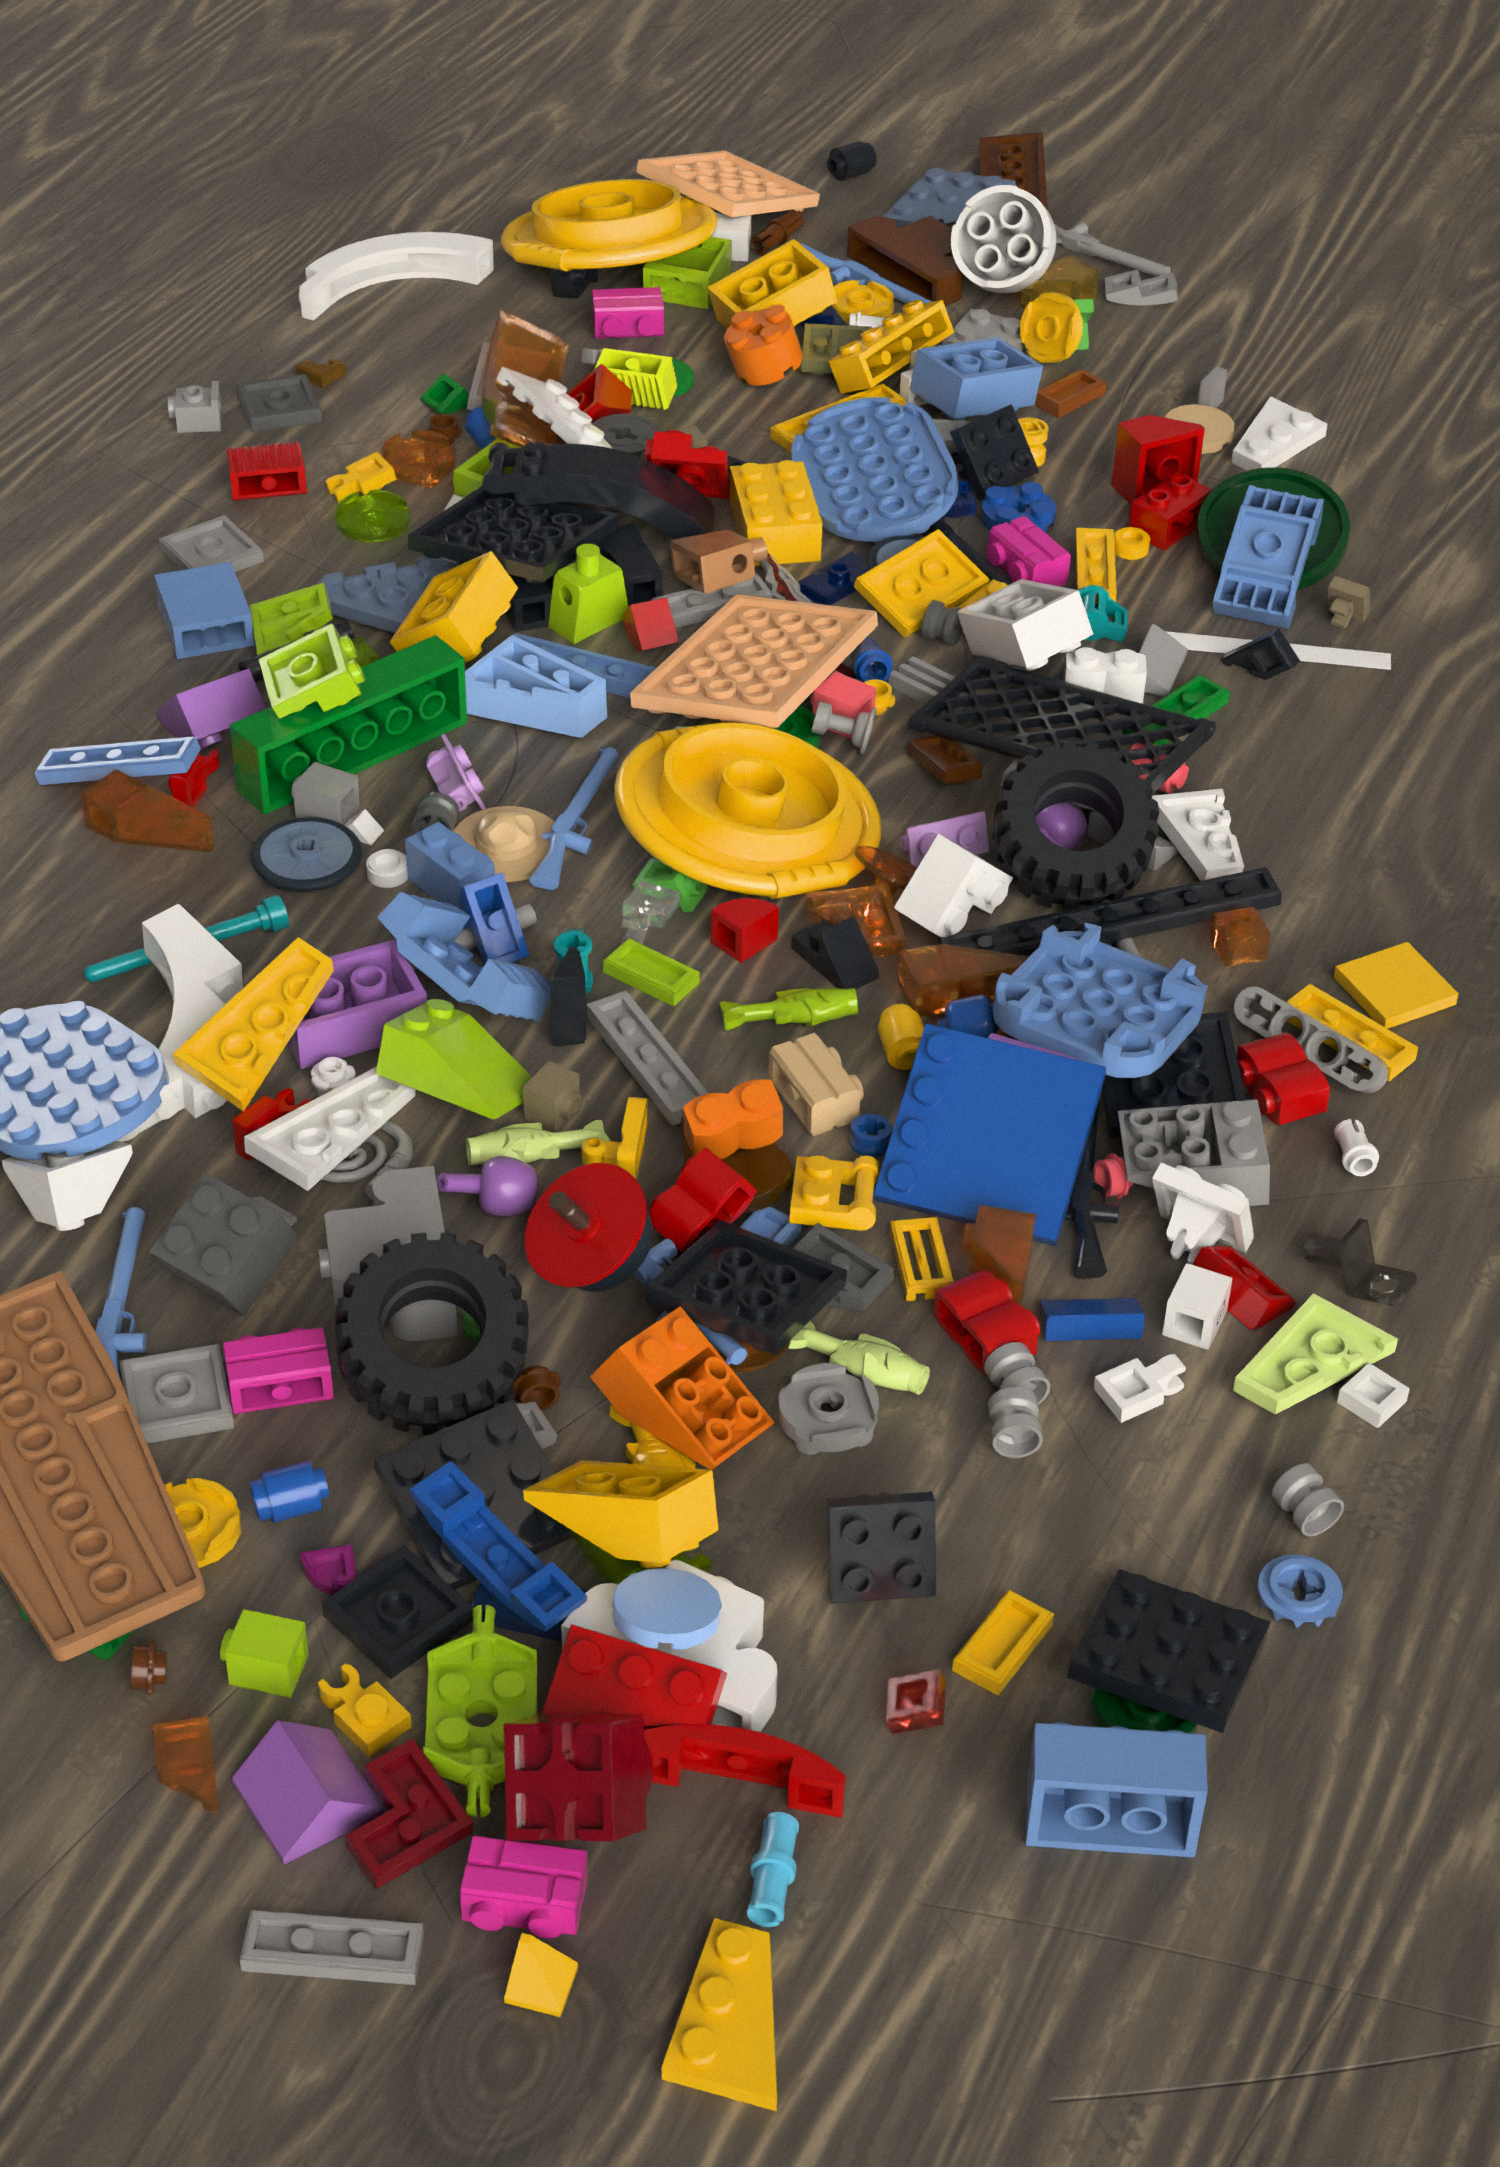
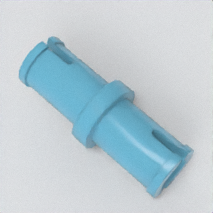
M773 1812L768 1814L767 1818H764L760 1849L754 1855L750 1867L754 1883L747 1916L750 1921L762 1927H774L784 1920V1906L788 1885L794 1881L797 1868L796 1862L793 1859L796 1835L799 1832V1822L795 1817L784 1812Z

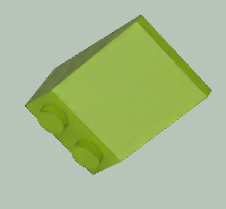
M431 999L384 1024L376 1070L377 1075L493 1120L524 1103L523 1087L532 1076L470 1014L454 1009L452 1003L441 999Z

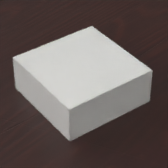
M1368 1363L1340 1389L1337 1403L1376 1428H1379L1407 1402L1410 1388Z

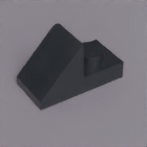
M853 916L834 925L827 919H824L792 935L791 948L836 988H855L856 990L879 978L878 967L861 928Z

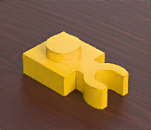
M375 452L346 466V474L334 475L328 478L325 483L329 494H335L337 502L343 503L351 499L354 493L361 491L364 495L376 492L397 479L393 467L378 452Z
M345 1663L340 1669L342 1681L346 1686L333 1688L324 1679L318 1682L320 1700L326 1707L334 1709L335 1725L369 1758L412 1728L411 1714L377 1681L363 1689L360 1686L358 1671L353 1666Z

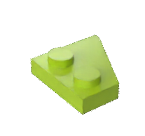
M324 582L249 605L257 655L301 639L305 632L310 630L316 631L333 619L329 594Z

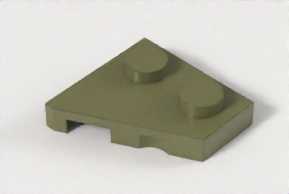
M805 323L801 372H811L815 375L833 373L828 361L840 354L839 348L847 343L860 341L862 339L860 334L872 327Z

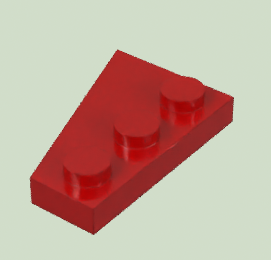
M571 1624L542 1714H585L597 1711L613 1714H643L645 1729L680 1724L711 1725L727 1673L718 1668Z

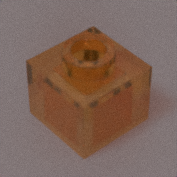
M1254 906L1214 913L1210 941L1225 967L1266 960L1270 932Z

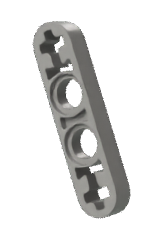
M1255 986L1242 990L1236 997L1234 1012L1237 1019L1266 1038L1281 1034L1284 1023L1291 1017H1298L1302 1023V1032L1296 1040L1303 1048L1307 1059L1314 1062L1322 1072L1347 1087L1369 1094L1380 1090L1386 1083L1388 1068L1382 1058L1275 994ZM1253 1000L1260 1002L1262 1007L1275 1013L1270 1021L1263 1016L1253 1014V1010L1249 1008L1250 1003ZM1333 1038L1338 1044V1054L1334 1060L1323 1063L1318 1056L1319 1046L1324 1040ZM1349 1059L1364 1066L1369 1065L1368 1069L1373 1072V1076L1370 1080L1361 1079V1075L1345 1065L1349 1062Z

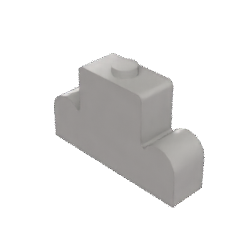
M434 1165L384 1172L373 1182V1206L334 1210L325 1213L327 1248L318 1249L321 1278L331 1277L335 1311L338 1299L344 1297V1283L350 1273L360 1274V1261L370 1252L380 1257L383 1255V1244L396 1238L399 1239L401 1245L410 1243L411 1234L426 1232L427 1240H440L441 1232L445 1233ZM423 1300L409 1304L390 1318V1330L397 1338L405 1341L458 1336L456 1305L440 1300Z

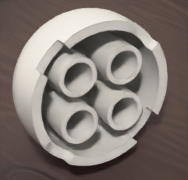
M993 186L975 194L965 203L967 206L960 214L956 225L952 227L951 249L957 266L969 280L986 291L1007 294L1028 288L1037 282L1047 271L1055 254L1056 230L1051 215L1035 196L1016 186Z

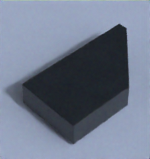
M1278 628L1226 653L1221 658V661L1230 667L1235 664L1251 671V675L1267 680L1295 667L1300 659Z

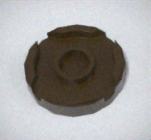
M772 1145L756 1149L739 1148L732 1155L722 1159L757 1189L753 1200L743 1213L755 1212L772 1206L781 1199L780 1193L785 1188L789 1191L793 1185V1171L790 1159L784 1151Z

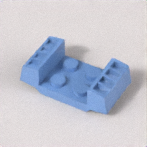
M1249 485L1223 561L1213 599L1214 614L1289 629L1295 612L1297 589L1311 545H1315L1319 532L1324 499L1308 498L1304 495L1298 496L1288 494V492L1283 493L1269 488L1263 489Z
M400 892L378 916L382 924L396 938L397 951L458 1002L478 1005L497 1015L501 1013L505 1016L512 1015L515 1018L522 1017L526 1020L530 1018L540 1022L551 997L550 983L533 967L488 959L485 966L481 967L471 961L473 954L462 945L454 942L470 918V915L447 902L441 903L437 900H430L425 897L420 898L416 895L410 896Z

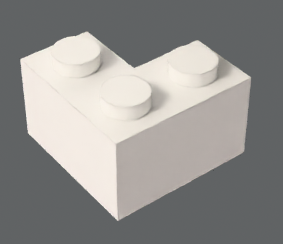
M938 834L894 906V909L940 937L955 935L965 926L968 912L973 905L992 914L995 907L1000 905L1006 898L1008 886L1013 877Z

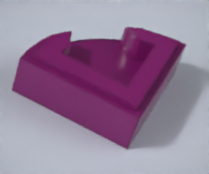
M352 1544L299 1553L301 1568L307 1580L317 1589L327 1594H335L358 1578Z

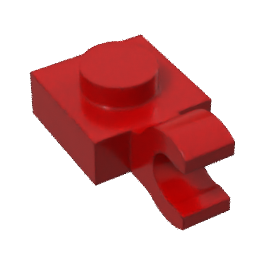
M213 749L207 756H201L199 751L187 773L170 774L168 787L173 795L174 810L190 813L207 791L206 779L220 766L217 749Z
M291 1088L279 1092L274 1100L267 1095L263 1096L245 1109L244 1112H241L232 1119L236 1153L248 1161L252 1160L254 1157L245 1152L244 1136L309 1103L310 1100L306 1098L298 1105H294V1092Z

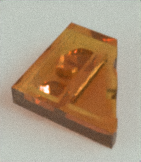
M889 885L807 893V908L820 921L827 919L834 925L853 916L861 928L872 956L906 953V937L898 912L894 909L895 903Z

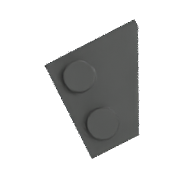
M817 1223L793 1247V1249L847 1270L845 1287L826 1305L828 1307L865 1311L894 1280L892 1267L820 1223Z

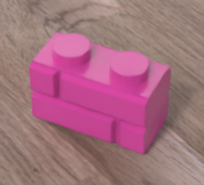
M661 287L592 290V322L595 339L664 336V304Z
M1026 516L1011 520L1010 524L1005 522L992 527L989 534V545L987 546L988 559L992 565L999 566L1010 576L1013 583L1024 579L1059 587L1066 585L1069 579L1071 555Z
M323 1327L314 1329L294 1328L287 1333L262 1337L247 1335L235 1341L223 1342L233 1415L334 1399L331 1368Z
M473 1836L468 1863L461 1885L462 1920L471 1921L473 1925L486 1931H497L504 1926L529 1929L532 1934L547 1939L556 1938L561 1933L577 1935L588 1878L587 1850Z

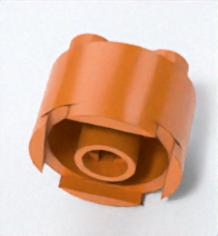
M773 305L767 309L752 313L741 311L732 316V325L725 332L724 342L737 379L741 380L743 378L748 385L752 386L767 385L785 378L783 372L791 366L795 371L801 365L803 353L792 319L783 305Z

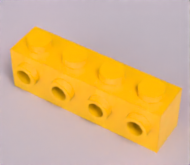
M922 299L912 301L902 307L904 312L884 318L882 320L883 326L874 327L861 333L862 339L860 341H853L839 348L840 354L828 361L840 393L844 394L874 387L910 363L912 351L933 347L953 334L954 329L943 300L924 304Z

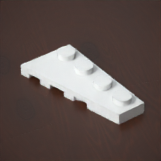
M502 366L496 380L503 386L515 388L512 394L518 400L525 403L527 401L534 407L532 412L538 418L551 424V429L567 444H585L613 449L603 438L604 432L593 426L591 423L592 418L578 408L579 402L567 395V388L552 379H548L545 383Z

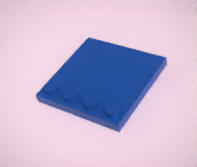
M925 1024L873 1194L875 1201L1057 1247L1105 1080L1106 1067Z

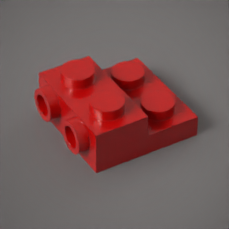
M679 430L655 431L654 439H647L646 460L676 474L705 497L729 499L730 474L727 451H721L712 446H704L700 449L693 448L692 434H685Z

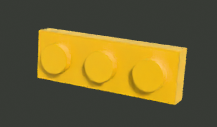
M1076 528V589H1082L1090 585L1100 586L1116 602L1114 529ZM1098 594L1095 596V604H1098Z
M1312 984L1307 985L1287 1001L1382 1058L1388 1068V1082L1416 1060L1418 1051L1416 1045ZM1291 1017L1287 1020L1302 1030V1023L1298 1017ZM1329 1038L1323 1041L1326 1045L1339 1051L1335 1039Z

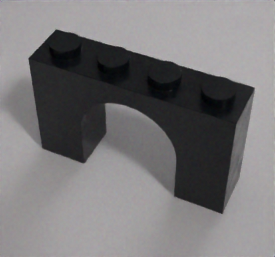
M634 523L618 526V529L595 544L599 547L602 556L621 568L628 607L652 601L654 597L663 596V572ZM509 574L518 589L510 600V608L505 613L515 632L549 626L552 592L547 584L554 581V575L545 582L530 583L525 581L523 577Z

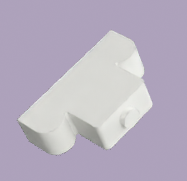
M679 1560L671 1561L666 1568L695 1574L707 1580L718 1591L722 1603L719 1625L716 1633L702 1644L687 1649L672 1650L673 1643L658 1642V1649H652L725 1671L727 1677L711 1725H724L761 1732L776 1707L778 1673L777 1663L773 1657L764 1650L756 1648L763 1637L764 1600L760 1596L735 1586L724 1577L713 1576ZM602 1583L592 1587L585 1593L587 1595V1602L573 1611L562 1624V1650L571 1624L638 1644L626 1638L615 1626L612 1603L618 1584Z

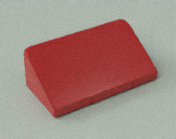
M1232 1246L1202 1247L1192 1264L1233 1278L1227 1311L1250 1330L1261 1328L1292 1309L1296 1303L1292 1296Z

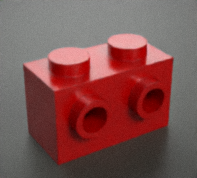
M1175 473L1132 502L1129 510V527L1142 529L1150 536L1151 545L1165 551L1197 529L1199 511L1204 500L1213 489L1192 480L1187 475Z

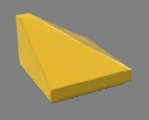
M522 1933L518 1942L504 2003L561 2017L578 1970V1963L536 1937Z

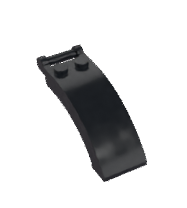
M498 442L492 445L489 450L488 459L490 467L483 476L482 485L484 489L491 494L514 492L516 502L520 505L575 502L605 506L631 514L652 524L667 534L672 540L711 533L714 530V506L702 493L676 474L636 455L594 445H545L543 442H531L520 448H510L507 444ZM505 467H514L513 473L504 474Z

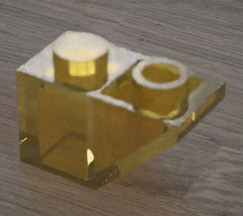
M1067 255L1051 263L1042 277L1022 290L1021 308L1025 309L1030 301L1034 302L1039 297L1038 295L1052 292L1062 293L1072 299H1093L1094 302L1097 298L1099 269L1071 255Z

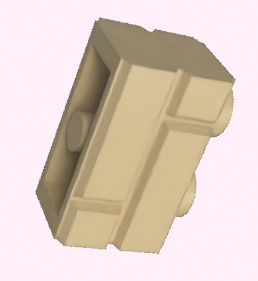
M812 1033L797 1038L795 1043L788 1041L771 1048L769 1051L768 1078L773 1081L776 1089L810 1134L816 1136L831 1131L834 1126H837V1128L846 1126L859 1116L860 1101L864 1097L862 1084L856 1075L847 1074L842 1067L839 1053L834 1047L827 1048L819 1036Z

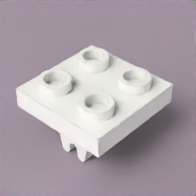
M1160 1163L1152 1180L1160 1217L1170 1221L1166 1234L1167 1239L1173 1241L1170 1251L1172 1259L1178 1260L1184 1251H1189L1188 1264L1192 1265L1202 1247L1213 1246L1217 1241L1246 1253L1254 1238L1249 1201L1245 1198V1195L1231 1185L1222 1183L1216 1186L1204 1181L1198 1173L1188 1167L1177 1165L1173 1168Z

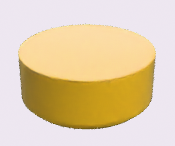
M1125 527L1117 530L1114 533L1115 555L1129 560L1144 558L1149 553L1150 536L1142 529L1135 527Z

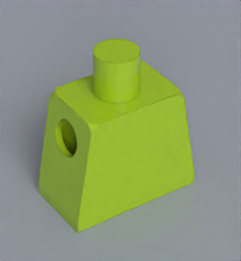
M594 544L578 546L576 549V562L558 570L554 575L548 625L550 629L573 644L621 621L622 614L628 608L623 572L618 565L600 554L598 546Z

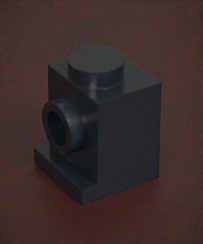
M549 268L553 296L580 298L586 287L591 282H597L599 279L597 269L562 271Z

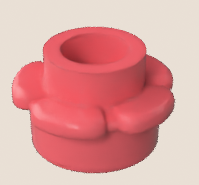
M1110 1153L1105 1159L1098 1160L1093 1168L1094 1183L1101 1185L1105 1189V1197L1116 1195L1118 1199H1121L1122 1196L1128 1194L1133 1182L1127 1181L1125 1160L1122 1157H1118L1115 1153Z

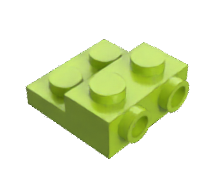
M333 623L259 659L271 706L279 719L291 713L299 712L315 701L326 712L336 706L344 705L351 699L361 695L358 684L366 680L355 659L358 657L357 651L349 636L341 637Z

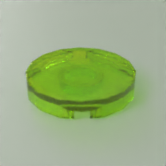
M370 490L369 495L359 497V492L353 493L342 499L336 507L337 529L344 536L355 541L367 543L384 542L406 532L410 525V510L403 497L389 491Z

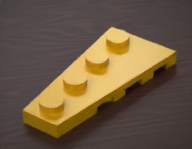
M298 937L173 1053L175 1065L244 1112L333 973L332 959Z

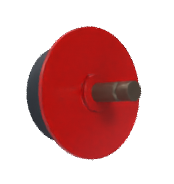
M609 1163L586 1164L568 1171L555 1180L537 1200L526 1225L525 1250L528 1261L535 1272L553 1285L567 1288L577 1287L590 1292L605 1291L629 1279L647 1257L653 1238V1225L650 1215L646 1210V1200L640 1184L628 1171Z

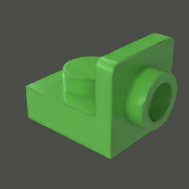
M657 858L649 859L632 884L639 898L651 896L664 898L674 894L683 912H693L708 889L707 884L675 871Z

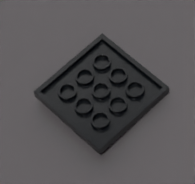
M481 486L408 534V549L421 552L428 558L454 560L459 565L492 551L508 574L523 577L525 581L530 583H542L576 559V549L582 544L595 545L618 529L619 514L571 502L520 505L516 502L514 492L491 494Z

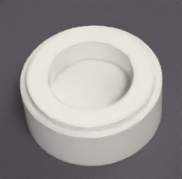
M384 849L368 857L366 862L367 878L373 885L382 888H392L402 885L408 880L406 855L393 849Z

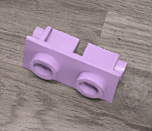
M445 734L441 735L446 746L431 752L426 761V767L431 773L439 792L455 800L459 807V812L463 811L467 805L474 801H477L481 809L484 810L486 807L478 793L485 789L474 769L466 770L472 766L469 757L461 744L453 747Z
M985 811L906 828L905 835L899 836L901 851H909L911 869L919 867L938 834L975 855L989 852Z

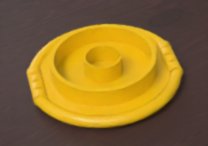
M640 179L596 181L558 189L537 199L532 205V211L517 217L505 227L501 234V245L509 256L514 258L516 262L562 271L622 267L668 258L697 247L713 235L718 225V218L711 207L690 197L681 196L680 191L676 187L667 183Z
M716 722L655 732L652 737L636 746L626 756L615 779L614 794L617 811L635 840L652 856L675 871L696 881L727 891L779 899L845 886L849 880L853 879L869 865L881 841L882 825L877 805L870 792L857 776L829 754L791 734L769 727L746 723Z

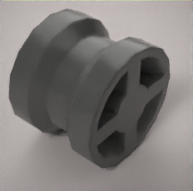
M932 601L924 616L922 624L923 637L929 639L939 637L943 639L945 644L956 645L963 633L957 611L963 608L955 606L950 609L945 606L944 602Z
M439 792L427 793L421 797L417 806V813L411 824L413 834L438 821L453 832L454 825L459 816V807L456 801L450 796Z

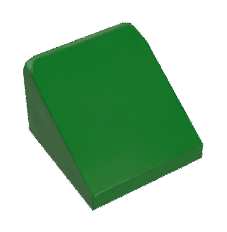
M443 373L419 399L438 414H450L468 406L469 393L462 385Z

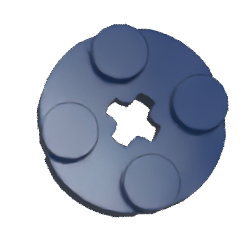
M1026 482L1021 486H992L986 490L985 499L982 502L981 521L989 531H991L993 526L1005 522L1010 524L1011 520L1026 516L1045 533H1047L1049 525L1053 527L1056 505L1050 496L1043 493V487L1040 484Z

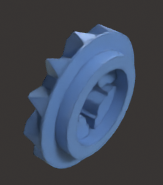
M1285 1555L1270 1561L1262 1569L1257 1584L1261 1607L1270 1608L1273 1611L1275 1621L1283 1618L1292 1620L1296 1629L1303 1622H1311L1316 1627H1319L1325 1618H1335L1343 1597L1342 1584L1337 1574L1322 1561L1305 1555ZM1297 1581H1302L1301 1588H1304L1305 1600L1297 1601L1294 1598L1293 1589L1296 1587Z

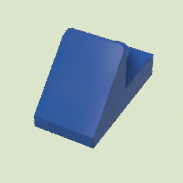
M503 872L461 886L460 909L470 915L463 929H472L483 965L485 966L488 959L511 963L529 956L530 954Z

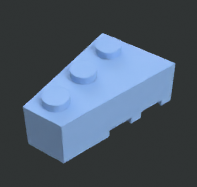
M514 635L508 637L465 671L467 714L579 738H583L607 718L605 679Z

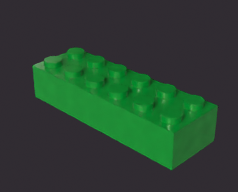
M435 635L361 667L366 680L358 684L361 695L351 699L344 705L336 706L324 712L319 703L315 701L307 705L303 710L291 713L280 719L271 706L230 724L237 792L263 815H266L294 802L291 795L293 783L314 762L356 774L467 724L464 657Z

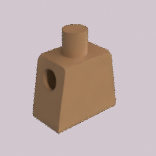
M731 530L670 540L674 577L704 594L753 579L755 576L754 562L765 560L768 556L767 546L762 537L749 540Z

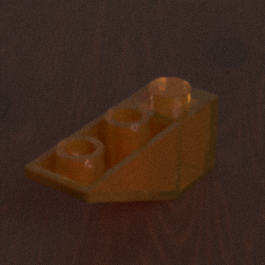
M117 769L81 794L86 827L116 843L211 852L214 849L209 815Z
M948 944L900 951L898 985L908 1006L916 1011L920 1017L945 1013L948 1002L979 994L986 995L991 1003H994L996 985L1001 973L1003 972L1011 976L1029 956Z

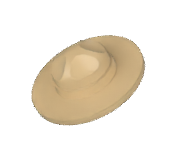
M499 806L471 814L463 819L453 832L459 834L467 843L481 853L488 855L493 861L495 874L503 872L506 882H515L530 879L533 872L546 856L549 840L542 839V834L551 832L555 822L536 810L517 806Z

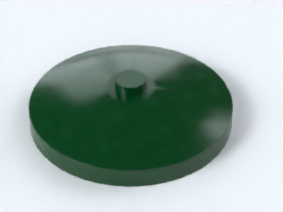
M1277 467L1244 471L1231 476L1217 485L1204 500L1198 516V545L1208 565L1219 575L1221 574L1233 529L1249 485L1263 489L1269 488L1283 493L1288 492V494L1298 496L1304 495L1308 498L1324 499L1315 545L1310 546L1297 590L1309 587L1331 574L1340 564L1346 553L1350 534V520L1347 509L1341 498L1331 487L1307 473Z

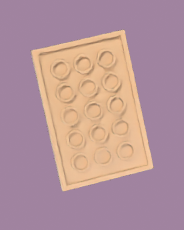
M736 594L630 692L631 707L646 709L653 714L668 712L683 714L684 717L689 719L705 717L719 719L723 723L741 722L778 728L878 626L877 611Z

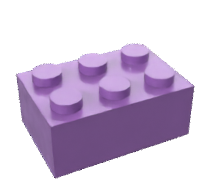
M396 939L329 957L333 961L334 971L287 1043L300 1069L315 1066L328 1057L344 1058L380 1048L385 1023L427 1002V993L410 963L397 951Z

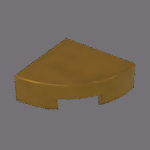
M329 359V364L312 365V360H307L296 365V375L306 374L311 384L324 388L346 375V363Z

